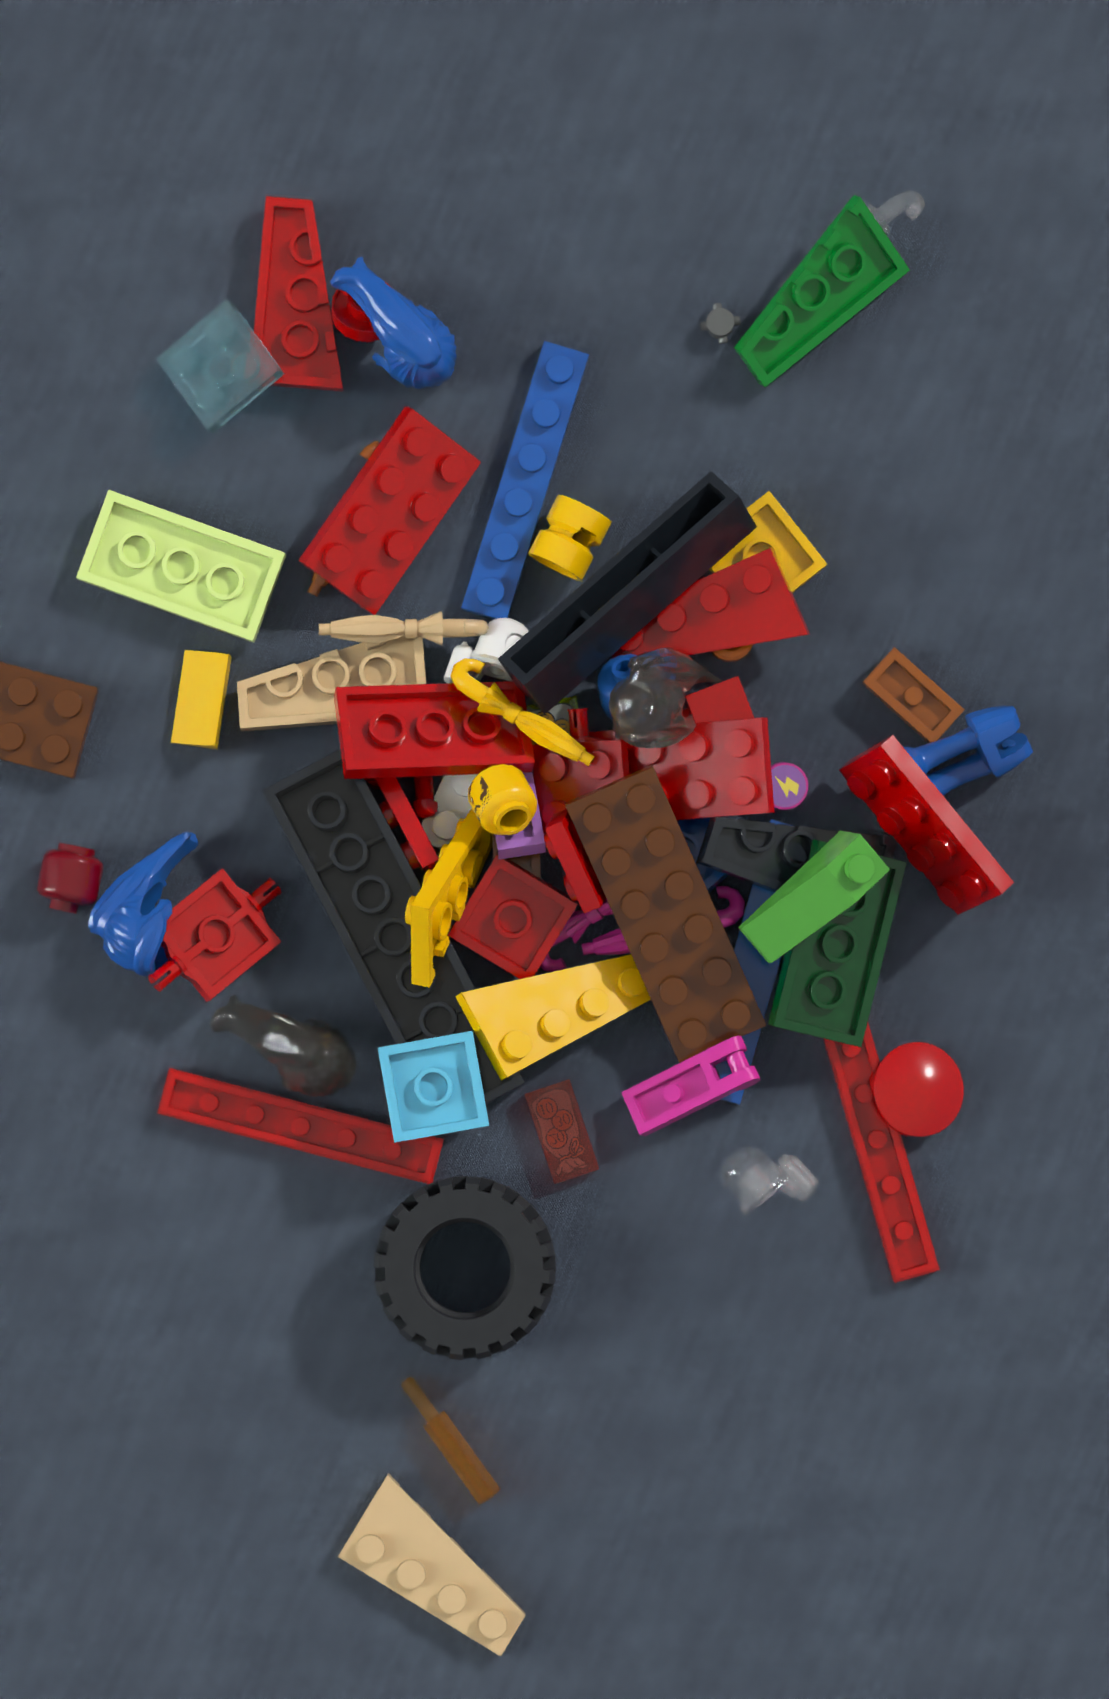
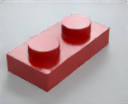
M565 809L555 813L545 827L544 841L553 859L558 858L566 874L563 878L566 891L572 901L579 902L583 913L600 908L606 896L568 810Z

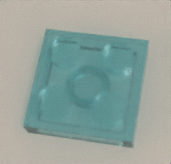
M227 299L156 358L206 430L212 433L219 430L284 375V372L236 306Z

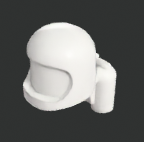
M497 618L487 624L489 627L487 633L479 637L474 650L467 642H462L461 645H457L453 649L444 681L446 683H453L451 680L453 665L464 658L476 659L485 663V667L480 674L467 672L478 681L481 680L483 675L513 681L498 658L528 633V629L522 623L511 618Z

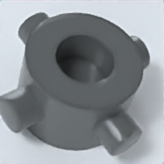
M715 303L712 305L713 310L708 314L707 320L700 322V330L707 331L710 336L718 339L719 344L728 343L727 337L732 333L734 326L741 325L739 316L733 317L729 310L722 308L721 303Z

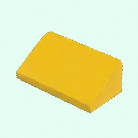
M192 650L184 651L171 743L218 750L232 659L230 654Z

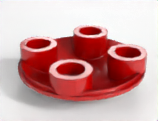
M910 1042L894 1048L883 1058L870 1079V1087L874 1093L875 1103L881 1116L891 1127L906 1137H924L941 1132L954 1121L962 1106L964 1086L959 1068L944 1050L929 1043Z

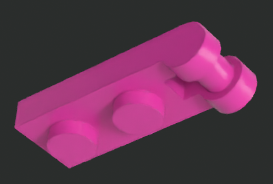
M742 1036L729 1038L621 1092L639 1135L646 1137L736 1091L746 1089L759 1082L761 1079L755 1066H749L744 1052L747 1051V1047ZM727 1061L732 1074L721 1079L715 1065Z

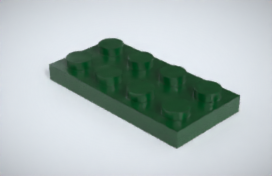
M813 839L808 861L827 842ZM878 855L890 870L856 903L785 953L768 1025L862 1047L907 862Z

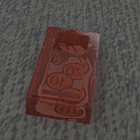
M568 1079L526 1093L525 1097L554 1184L598 1170L599 1166L570 1080Z

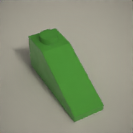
M840 830L738 928L768 963H773L856 903L890 869L861 834Z

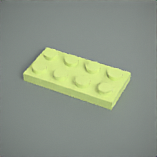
M108 490L76 578L85 583L254 643L286 554Z

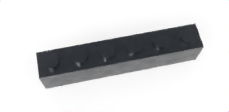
M710 471L498 658L516 686L544 714L551 710L757 528L739 495Z

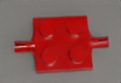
M588 708L567 709L569 714L570 736L585 747V751L595 756L590 766L580 761L571 760L538 744L532 745L535 760L533 776L543 833L546 832L545 827L553 814L567 809L565 806L566 802L629 775L627 739L603 740L589 736Z
M222 868L172 908V914L167 920L166 932L161 943L168 961L155 972L148 975V980L152 984L165 973H167V976L153 987L157 991L162 992L166 986L181 975L190 981L204 1000L208 1002L282 941L267 924L262 910L263 907L282 894L280 887L277 886L263 896L276 882L268 878L266 882L249 894L239 888Z

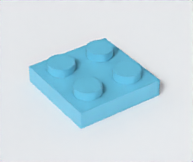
M473 1031L378 1047L394 1143L490 1126Z

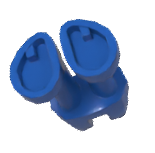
M1002 705L966 714L967 727L958 733L916 748L903 747L925 774L939 764L975 749L976 752L969 757L927 774V777L943 796L967 782L989 774L999 778L1017 767L1033 753L1027 736L1023 733H1016L1021 723L1013 706Z

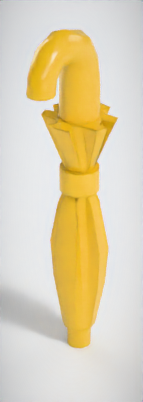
M464 658L453 665L451 680L459 691L479 703L478 712L501 715L508 722L515 723L524 734L538 745L571 760L580 761L590 766L595 756L585 751L586 748L554 722L532 712L522 711V707L514 702L510 703L495 682L489 688L467 673L475 672L480 674L485 667V663L476 659Z

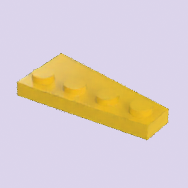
M472 808L465 819H459L454 837L449 844L445 843L442 846L437 864L433 870L428 869L426 871L420 891L416 896L412 895L409 898L406 906L405 922L411 925V981L414 985L430 988L435 977L433 957H444L450 943L447 934L450 929L451 920L460 921L465 909L468 887H475L493 846L492 834L482 828Z
M631 954L461 992L455 996L501 1081L651 1000Z

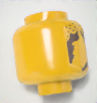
M500 764L490 766L481 771L468 788V801L482 828L491 834H516L528 826L537 811V799L523 772L513 765Z

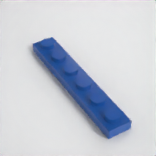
M547 341L543 343L461 609L463 611L493 620L509 617L589 359V354Z

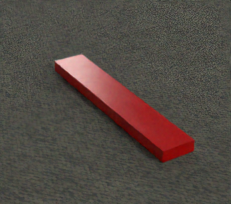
M867 1022L862 1047L823 1038L893 1283L939 1271L940 1268L901 1134L881 1116L875 1103L874 1093L870 1087L871 1076L877 1070L880 1061L869 1023Z
M173 1068L168 1070L157 1112L160 1115L426 1184L433 1183L444 1142L442 1138L429 1136L394 1143L391 1125Z

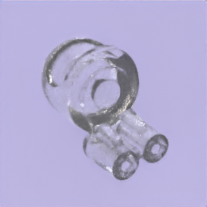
M744 1146L733 1151L725 1159L720 1169L722 1185L727 1187L742 1203L740 1211L745 1216L762 1205L777 1190L792 1198L797 1197L803 1203L817 1190L815 1187L819 1184V1180L798 1157L784 1154L778 1159L779 1166H777L761 1149L753 1146Z

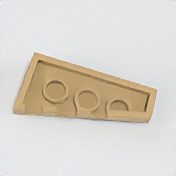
M405 636L394 640L378 643L362 642L341 650L335 649L320 654V657L299 664L293 663L238 681L237 693L241 731L337 724L334 704L336 687L427 684L423 638L419 636L417 638H405Z
M388 1473L338 1557L492 1652L502 1656L526 1613L464 1552L452 1537L445 1533L431 1516Z

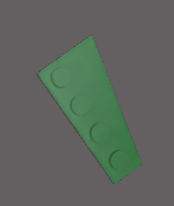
M855 194L851 197L734 347L760 385L767 387L910 271L861 197Z

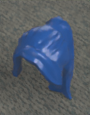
M363 257L357 258L356 263L352 267H343L335 271L330 281L332 287L347 292L359 304L369 317L374 332L382 342L381 345L384 346V357L377 352L372 356L376 365L383 367L390 376L402 383L406 388H434L450 379L457 359L454 335L450 333L449 328L432 311L425 309L421 305L415 306L412 301L387 285L366 266Z
M186 831L177 835L119 876L93 907L88 921V928L91 933L103 938L104 951L113 962L124 969L135 971L136 974L146 977L168 961L161 943L166 932L167 920L172 914V903L169 899L160 898L163 888L167 885L165 880L171 870L183 857L199 845L196 834Z

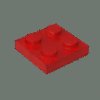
M497 853L465 905L460 921L455 922L448 936L519 979L532 977L536 974L579 902L572 901L569 895L508 858L498 859Z

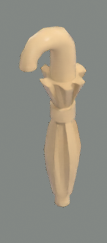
M442 611L419 621L417 619H405V622L396 618L379 615L355 616L319 624V635H330L332 638L367 643L394 640L405 636V638H417L419 636L443 646V638L481 636L487 633L489 627L486 621L479 619H443Z

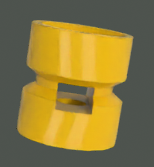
M558 495L546 517L550 527L549 529L539 531L528 555L546 567L566 577L582 582L593 560L590 549L591 547L601 545L612 521L577 500L564 495Z

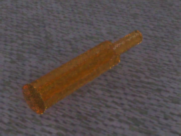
M408 1377L401 1383V1386L427 1421L423 1425L426 1432L478 1502V1505L492 1499L501 1490V1487L499 1488L445 1411L438 1413L413 1377Z

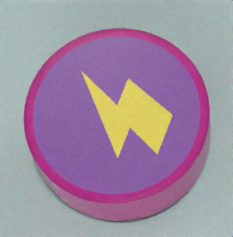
M778 762L772 764L774 807L782 810L797 807L803 802L808 792V780L801 768L792 763Z

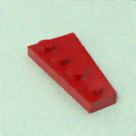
M266 196L249 381L255 385L344 392L313 200Z
M768 548L695 581L612 656L615 658L619 655L634 654L643 656L650 662L810 635L774 550L773 548Z

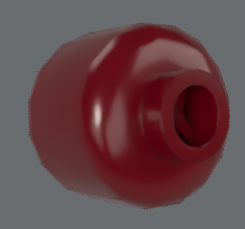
M58 843L57 849L48 850L44 854L37 891L41 896L51 899L50 909L77 914L79 905L90 906L96 902L103 874V864L99 859L94 858L95 850Z

